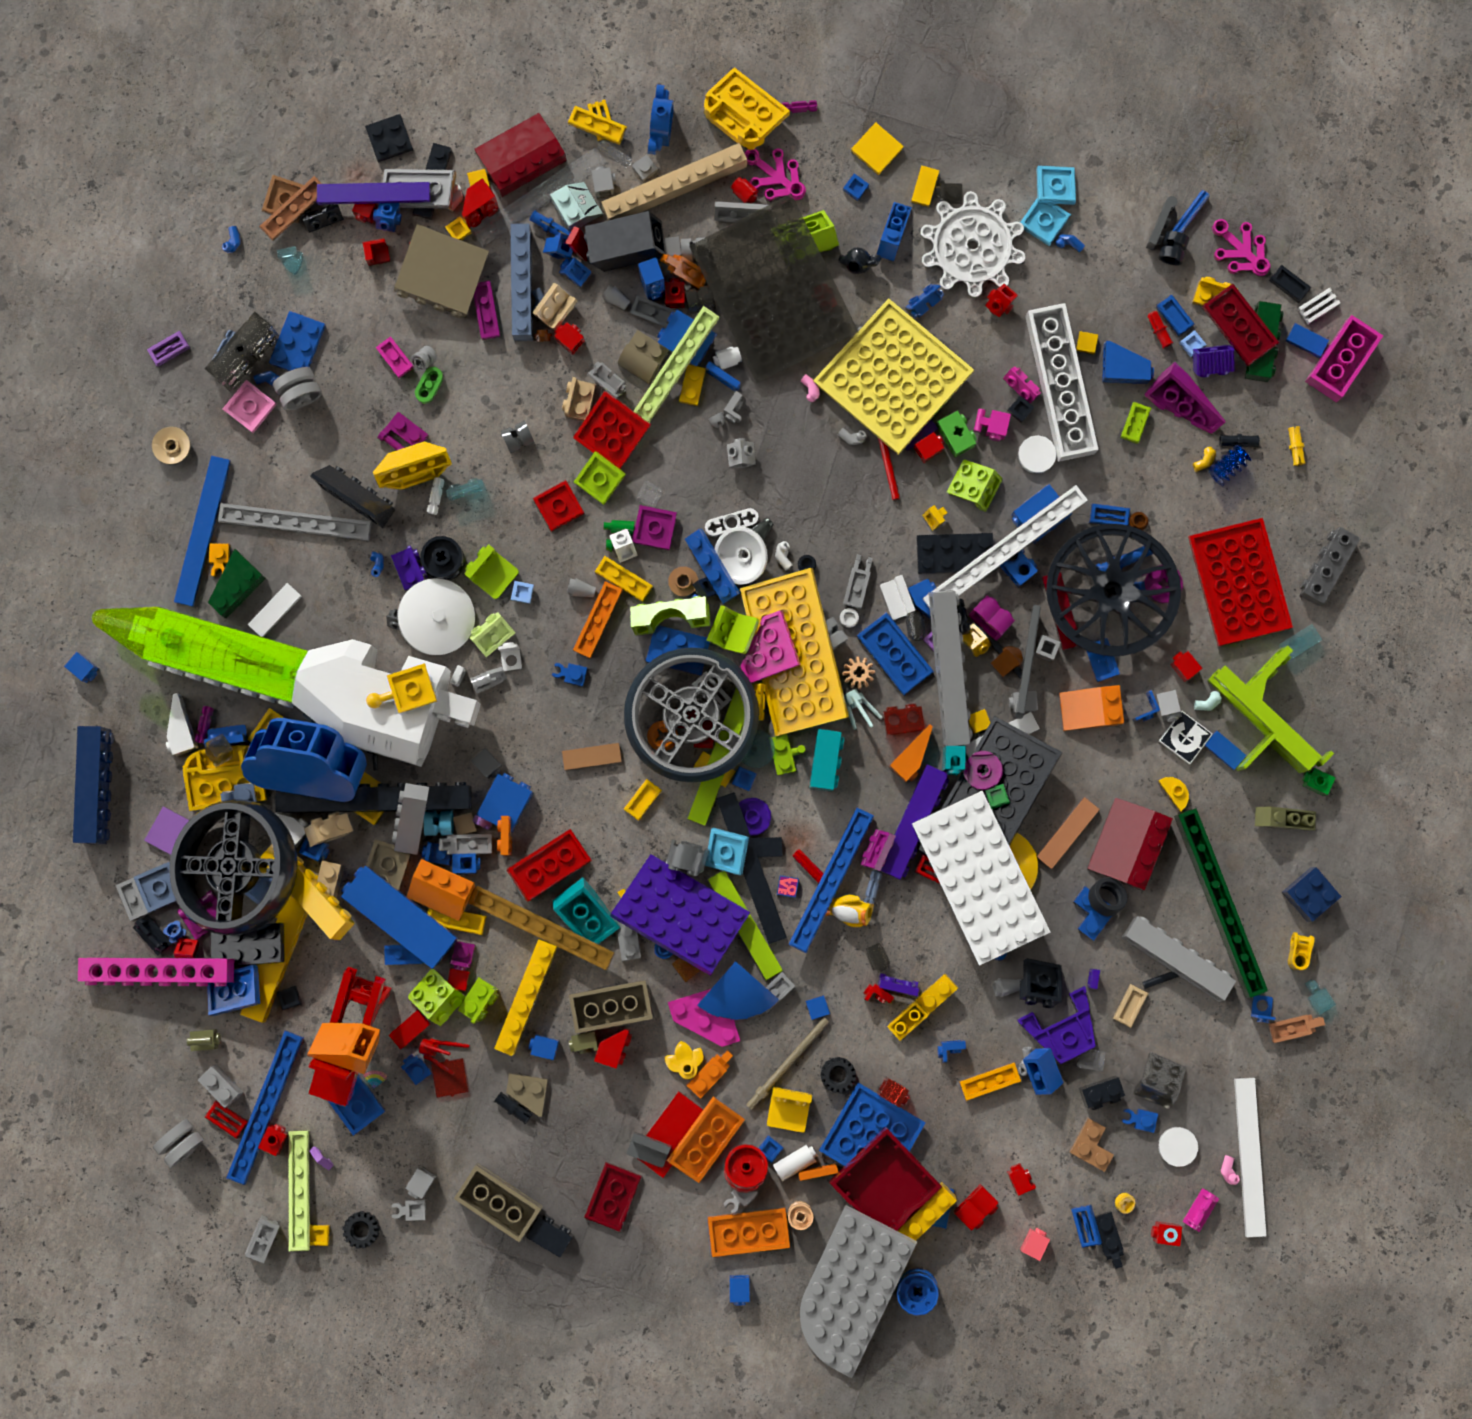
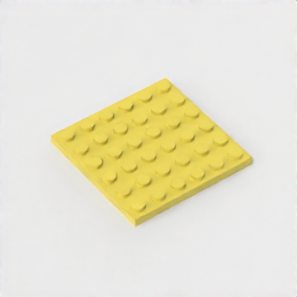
M888 298L813 382L899 455L972 375L974 369Z

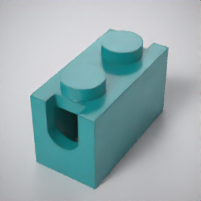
M945 746L943 748V772H947L948 775H958L965 770L966 746Z

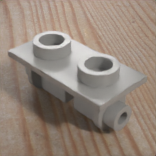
M596 362L593 366L594 369L587 373L615 398L626 391L627 385H625V381L615 373L610 377L611 370L603 362Z

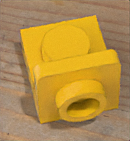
M974 623L970 625V633L962 635L963 642L972 650L975 657L984 654L991 646L987 636Z

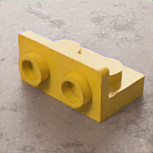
M1202 277L1198 282L1192 303L1203 306L1230 286L1231 283L1216 282V279L1212 277Z

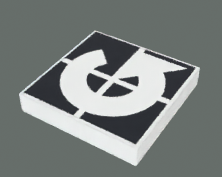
M1181 711L1182 717H1178V720L1171 723L1158 742L1187 764H1191L1212 736V733Z

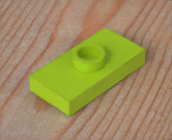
M1133 402L1120 438L1138 444L1151 408Z

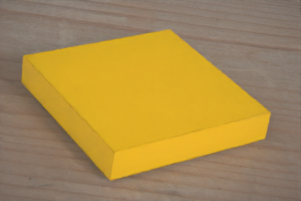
M875 122L851 148V152L879 175L901 152L904 146Z

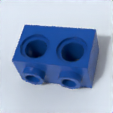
M1024 549L1015 554L1016 559L1014 561L1007 560L1000 565L1001 569L1018 588L1038 571L1036 563L1024 555ZM1019 567L1027 568L1028 575H1021Z

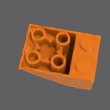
M322 1023L307 1056L365 1074L379 1043L380 1029L362 1023Z

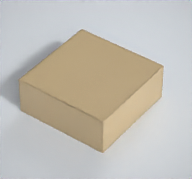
M472 812L453 817L457 835L477 832L476 825L472 821L474 818Z

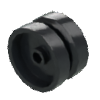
M436 536L428 540L420 553L423 568L433 578L451 581L461 574L465 566V555L461 547L452 538L446 536ZM442 557H446L445 561H440Z

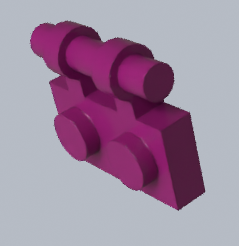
M876 829L874 835L869 839L870 844L867 851H864L862 855L863 860L860 865L881 871L896 836Z

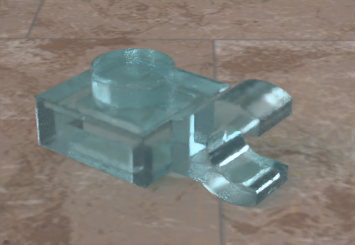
M1311 979L1305 983L1312 994L1308 997V1000L1318 1015L1336 1005L1327 989H1320L1315 980Z

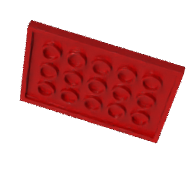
M1263 518L1188 536L1218 647L1293 628Z

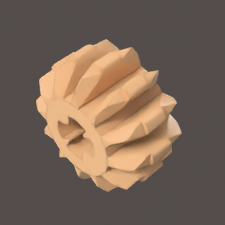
M858 656L856 657V663L853 659H849L851 666L848 664L844 665V668L849 671H844L842 675L849 676L845 679V683L852 681L851 688L854 687L855 683H857V688L861 689V683L865 687L869 686L866 680L873 682L874 678L869 675L875 674V670H869L873 666L872 663H869L867 666L865 665L867 658H864L861 663ZM857 668L864 672L860 678L856 677L857 674L854 675Z

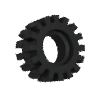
M841 1057L830 1058L821 1068L820 1076L822 1083L829 1091L843 1093L854 1085L856 1071L847 1059ZM836 1067L843 1068L846 1072L845 1079L839 1083L831 1079V1071Z
M360 1211L348 1217L342 1229L344 1230L343 1237L346 1238V1243L349 1242L351 1247L355 1246L357 1249H363L373 1244L379 1236L380 1226H378L379 1221L375 1219L376 1216L371 1215L370 1212ZM359 1222L365 1223L369 1228V1232L365 1237H358L354 1232V1227Z

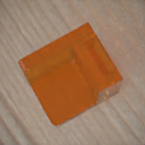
M681 958L672 963L685 983L700 972V969Z

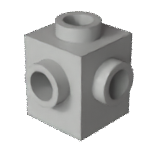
M745 438L735 439L734 443L727 444L729 467L745 468L756 465L754 442L746 441Z

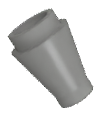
M611 284L601 296L605 299L604 301L622 310H625L631 302L616 286L613 287Z
M570 578L567 593L571 594V596L593 598L596 587L577 578Z
M998 978L996 981H993L995 996L1004 997L1020 991L1021 979Z

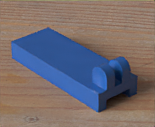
M384 945L385 965L425 964L403 945Z

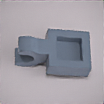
M252 783L234 785V791H225L220 794L221 801L243 799L257 802L255 785Z

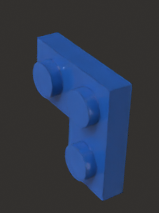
M1084 886L1073 901L1089 913L1078 927V930L1094 941L1112 916L1100 915L1092 908L1088 899L1090 889Z

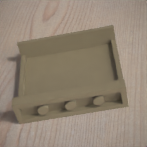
M417 224L397 278L394 292H397L399 297L405 299L408 297L413 298L418 304L426 305L427 303L432 305L433 309L444 312L446 310L451 312V315L456 318H466L489 251Z

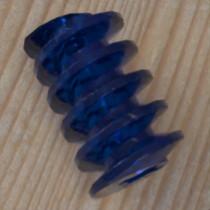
M1235 445L1233 450H1229L1227 455H1223L1221 460H1217L1215 465L1212 464L1210 466L1209 473L1223 487L1225 485L1223 479L1229 482V474L1235 477L1236 473L1234 470L1241 472L1240 465L1246 468L1248 466L1246 460L1251 461V458L1241 446Z

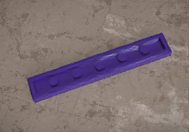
M430 182L317 184L318 205L430 202L431 195Z

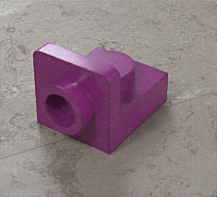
M455 942L453 957L450 961V964L454 965V969L465 971L466 967H471L475 944Z

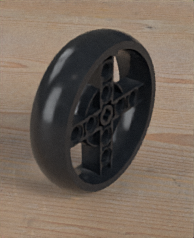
M243 799L219 801L196 813L185 824L175 841L169 867L173 895L184 914L202 929L226 936L241 935L255 931L274 919L289 900L297 877V851L292 835L284 822L267 807ZM251 817L259 821L267 831L272 842L274 859L260 858L257 849L248 842ZM225 818L223 841L217 843L207 857L196 856L198 847L207 832L216 823ZM193 875L206 876L211 887L218 891L216 917L211 915L200 902L195 889ZM259 878H272L270 887L262 901L255 909L242 917L244 893L250 891L256 885Z

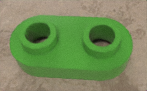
M430 367L424 372L415 389V397L420 403L427 404L434 399L443 382V374L440 369ZM433 375L437 376V379L435 381L431 380V377ZM423 392H428V396L422 397Z

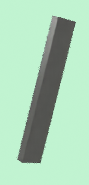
M1033 605L1015 714L1017 719H1022L1025 713L1041 607L1038 605Z

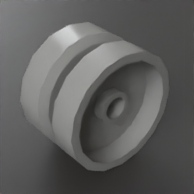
M310 367L291 370L273 382L272 385L277 395H282L280 402L284 410L290 411L311 404L322 395L318 383L313 382L315 376Z
M188 1119L181 1121L152 1147L158 1155L165 1154L171 1149L164 1158V1162L169 1168L185 1160L205 1140L199 1132L192 1133L186 1138L193 1129V1125Z

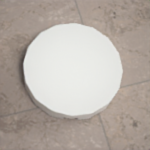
M1039 435L1031 436L1024 440L1019 447V463L1030 473H1044L1055 462V446L1046 437Z
M1172 1127L1161 1135L1158 1147L1162 1159L1170 1165L1176 1167L1186 1166L1195 1159L1198 1152V1142L1194 1134L1189 1130L1181 1127Z

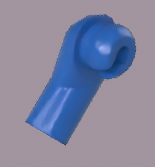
M1062 234L1056 241V245L1059 248L1071 245L1078 252L1082 251L1085 247L1074 235Z

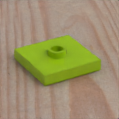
M595 451L574 483L605 505L626 473Z

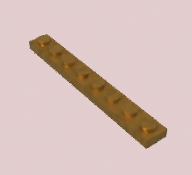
M476 886L468 902L604 970L608 969L615 955V952L479 886Z

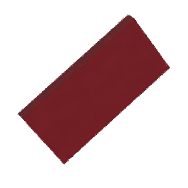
M1233 283L1202 306L1203 310L1247 366H1250L1279 344V341Z

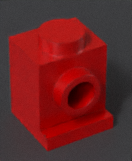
M678 278L669 279V282H665V304L668 308H685L684 282H681ZM678 290V293L673 294L671 291Z
M1021 1163L1011 1166V1170L1007 1171L1018 1196L1036 1188L1033 1182H1029L1032 1180L1028 1169L1024 1170Z

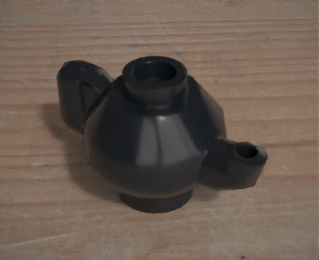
M856 247L849 250L846 255H840L838 261L843 265H847L849 272L861 274L868 271L871 266H878L882 258L880 255L870 256L865 249Z

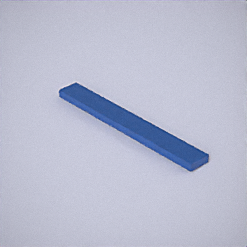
M211 456L174 599L175 603L194 607L231 463L229 459Z
M856 808L789 942V946L807 953L874 815Z
M284 1031L229 1169L227 1179L243 1185L246 1184L259 1152L258 1147L271 1122L304 1037Z

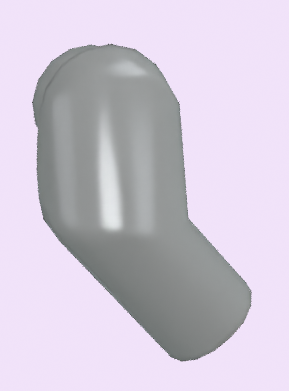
M842 428L837 434L849 445L862 444L866 439L864 431L850 434L846 429Z

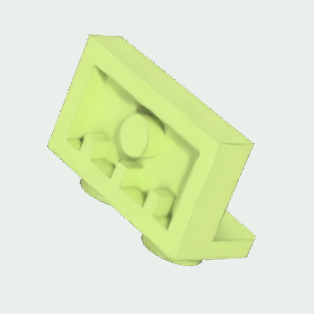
M498 612L489 615L483 625L475 627L469 637L485 657L489 656L515 634L514 630Z

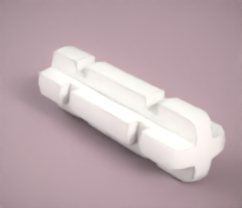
M435 477L433 481L434 487H432L429 498L430 505L427 507V512L432 515H437L439 508L437 506L440 504L443 491L441 488L444 486V479Z

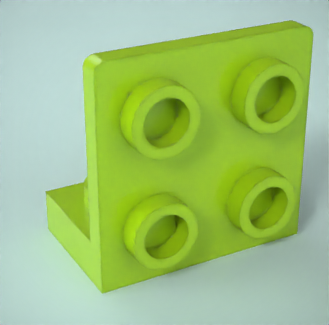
M964 459L947 492L950 495L973 502L979 510L986 512L1003 478L992 468Z
M478 977L458 1011L472 1019L471 1023L473 1024L483 1021L488 1014L487 1007L493 1005L497 1000L499 989Z

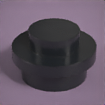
M811 555L801 556L797 563L799 571L813 568L814 571L816 568L815 558Z

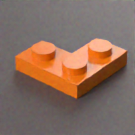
M501 816V820H498L497 824L498 832H501V840H497V851L501 852L500 855L512 856L511 817Z

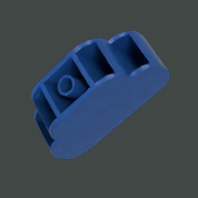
M275 718L269 722L267 729L259 730L255 733L241 764V769L244 777L250 783L261 788L346 802L354 798L366 769L367 761L364 753L359 748L345 743L341 734L329 726L286 718Z

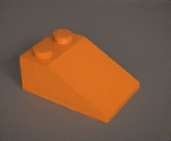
M1120 685L1059 693L1063 731L1124 724Z

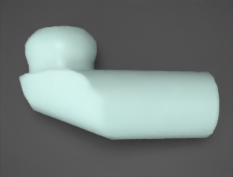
M1217 691L1211 692L1210 697L1206 701L1195 700L1194 710H1213L1221 703L1222 697Z

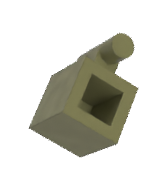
M217 1029L191 1031L190 1038H187V1046H190L191 1051L218 1049V1045L221 1044V1035L217 1032Z

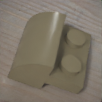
M637 330L629 344H626L619 357L618 365L650 384L670 350Z

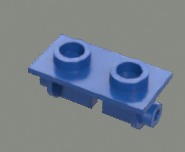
M935 284L928 285L923 289V293L920 296H915L908 301L909 304L905 309L912 310L911 315L913 318L921 317L929 310L926 305L927 302L933 307L943 299L944 293L939 289L941 286Z

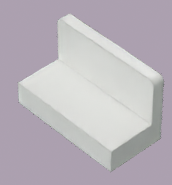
M903 575L880 585L893 620L915 612Z

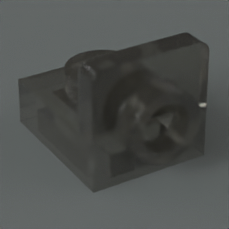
M941 180L939 186H936V198H939V202L946 201L949 204H962V183H945V180Z

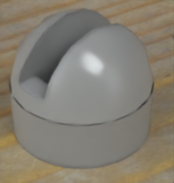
M722 412L708 419L715 428H719L718 422L722 426L725 423Z

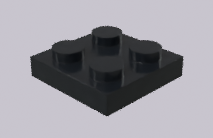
M401 114L365 126L378 162L413 151Z

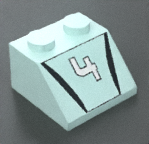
M584 182L566 185L550 194L552 203L569 231H572L574 226L580 228L603 215Z

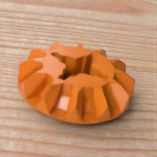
M663 721L654 723L647 733L648 742L655 750H658L663 740L655 741L659 737L658 729L662 733L668 732ZM668 742L665 745V750L672 749L675 744Z

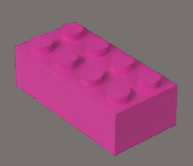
M1351 315L1344 322L1305 382L1337 403L1344 396L1383 335Z

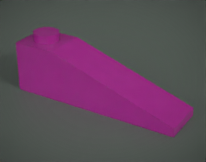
M1176 362L1163 371L1144 394L1158 408L1166 409L1174 413V416L1187 419L1191 421L1192 425L1212 434L1226 422L1189 374Z

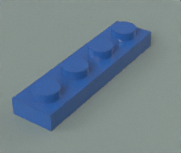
M698 529L685 538L722 603L725 604L739 595L740 592L703 529Z

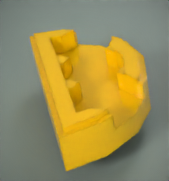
M1165 777L1158 780L1161 787L1181 812L1187 806L1189 800V792L1186 785L1174 777Z

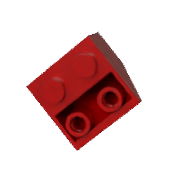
M483 178L467 188L462 216L470 229L480 225L484 218L493 216L497 209H499L496 196Z
M626 1028L602 1040L594 1062L616 1069L619 1065L622 1066L626 1057V1053L623 1052L624 1048L629 1046L632 1034H629L630 1029Z

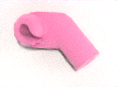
M806 374L800 382L808 387L809 394L806 396L807 400L815 402L820 396L819 387Z
M1225 1155L1221 1174L1227 1183L1236 1185L1239 1183L1240 1178L1232 1169L1235 1158Z

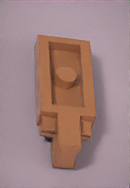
M1302 1015L1268 1023L1272 1041L1277 1043L1311 1035L1313 1032H1316L1315 1027L1323 1026L1325 1022L1323 1017L1312 1018V1015Z

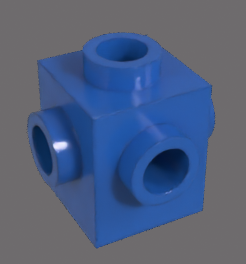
M379 203L378 209L374 210L373 220L376 221V229L395 232L397 225L401 223L402 214H400L399 203Z

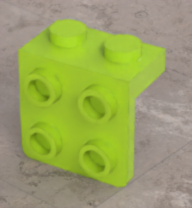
M488 544L487 547L483 546L477 553L478 558L466 566L464 574L493 599H498L519 574V570Z
M721 605L706 641L725 650L746 654L758 628L759 619L739 614Z
M431 969L411 991L408 998L429 1020L441 1027L455 1009L461 1005L466 996L452 987L435 969Z

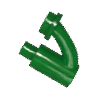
M611 520V523L604 522L603 530H611V533H617L627 529L630 537H632L635 521ZM606 539V551L612 552L614 549L611 539Z

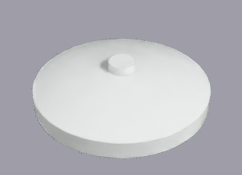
M439 578L423 580L411 587L399 604L398 625L401 634L414 649L425 654L444 655L457 650L468 640L474 628L475 611L470 597L460 586L449 580Z

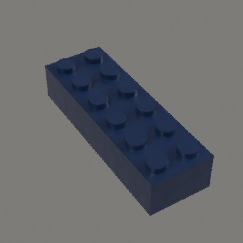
M77 726L73 843L107 844V840L110 838V830L107 829L111 818L108 802L111 801L109 783L112 781L110 763L113 762L111 744L114 742V735L111 733V729L102 726Z

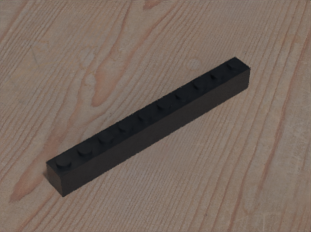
M436 782L435 786H428V783H416V785L429 787L425 811L472 810V787L466 785V782H455V786H447L446 782ZM379 783L378 787H370V784H359L354 798L346 802L276 791L275 812L397 811L398 804L402 805L401 802H398L400 790H405L406 783H397V787H389L388 783Z

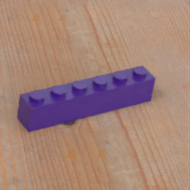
M928 764L925 766L894 834L896 837L893 846L888 852L881 872L898 880L901 877H906L910 868L907 864L909 859H914L917 853L915 846L917 842H920L912 823L931 815L933 807L937 808L941 800L939 793L941 789H946L949 782L947 773Z

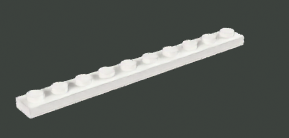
M1075 485L932 592L954 590L958 596L1087 502V498ZM926 595L923 601L930 609L929 595Z

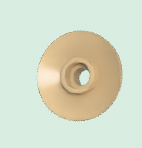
M165 427L154 436L152 451L159 461L165 464H177L187 457L190 451V440L187 434L180 428ZM172 444L176 445L174 450H170Z

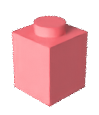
M1030 1228L1020 1250L1040 1261L1050 1241L1046 1236L1047 1232L1036 1228V1230Z

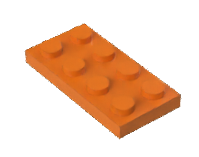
M713 1096L667 1161L700 1183L745 1119Z
M785 1207L741 1212L735 1215L708 1216L712 1257L790 1248Z

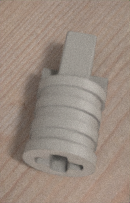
M502 667L470 678L477 694L495 687L507 679Z

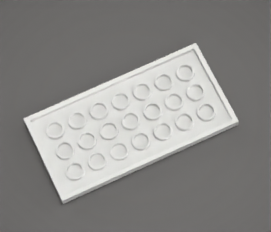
M983 791L912 823L979 966L1050 933Z

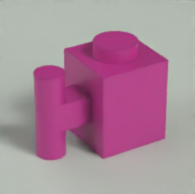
M978 409L973 431L981 433L982 426L987 427L985 436H989V439L993 441L1004 440L1011 414L992 410L990 417L986 418L984 417L986 410Z

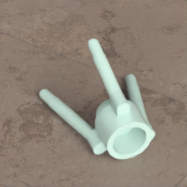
M854 689L844 695L848 715L854 730L857 727L851 707L853 709L857 707L868 725L873 727L872 722L861 706L862 702L880 720L883 719L878 711L865 699L862 692L859 693L857 689Z

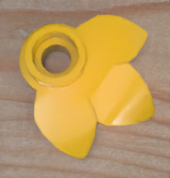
M680 1041L675 1048V1055L665 1056V1063L672 1072H677L683 1079L689 1080L696 1076L698 1072L697 1067L703 1062V1051L701 1048L692 1051L687 1043ZM690 1066L691 1070L690 1072H685L684 1068Z

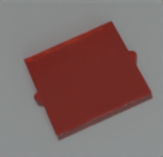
M463 1058L455 1060L446 1059L440 1062L454 1072L453 1075L434 1063L431 1064L436 1098L449 1095L453 1097L455 1094L469 1092Z

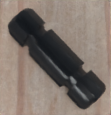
M959 599V605H957V613H960L961 616L959 631L962 635L970 633V625L968 624L964 600Z

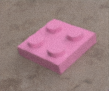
M245 380L223 407V410L254 433L277 404L249 381Z

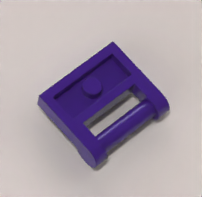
M880 973L878 981L880 988L918 996L919 987L917 981L900 980Z

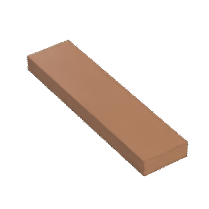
M313 176L259 226L260 229L274 241L317 201V184L322 183Z
M1084 797L1040 851L1037 858L1052 869L1100 809Z

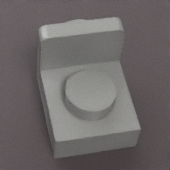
M737 391L724 409L725 418L732 423H735V421L740 423L742 417L734 412H738L743 404V401H741L742 394Z

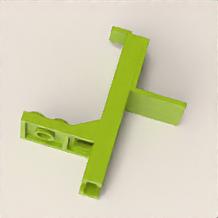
M1288 645L1279 649L1246 684L1226 665L1221 670L1217 669L1207 680L1265 735L1259 744L1236 767V771L1246 769L1268 745L1281 755L1298 773L1309 771L1314 765L1317 767L1323 766L1334 754L1332 751H1329L1322 757L1263 701L1266 681L1276 675L1278 672L1277 667L1285 665L1291 659L1290 654L1293 650Z

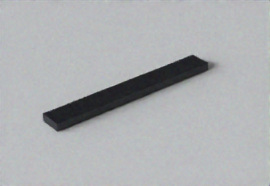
M733 792L716 798L728 832L749 837L743 874L768 944L785 939L787 937L736 794Z

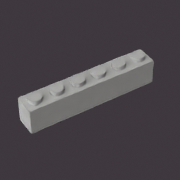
M1144 917L1132 919L1122 939L1218 1002L1225 1001L1236 982L1229 972L1225 970L1220 971L1215 967V963L1199 957L1200 954L1193 949L1188 950L1176 938L1171 939L1166 935V931L1150 925L1151 922Z

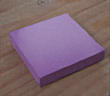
M162 807L144 841L171 855L180 831L189 820L166 807Z

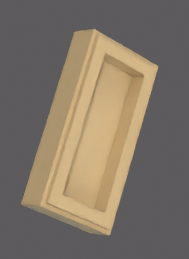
M1130 984L1113 1019L1131 1028L1149 993Z

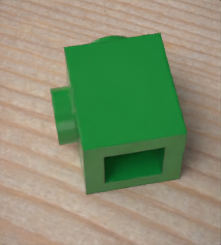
M1312 768L1305 772L1302 781H1304L1302 786L1321 796H1326L1329 794L1336 778L1317 768Z

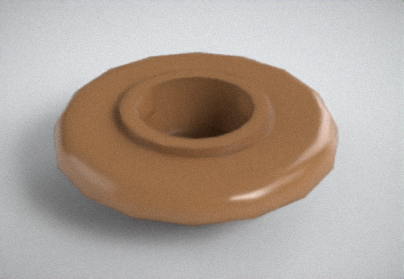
M678 567L670 573L668 585L676 595L688 596L696 590L692 584L698 580V577L691 568ZM686 576L689 579V584L684 587L680 586L678 578Z

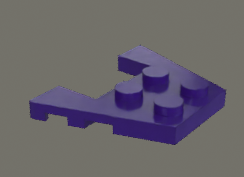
M1085 986L1069 993L1077 1013L1043 1030L1033 1012L1017 1019V1022L1043 1048H1051L1053 1056L1059 1064L1096 1047Z

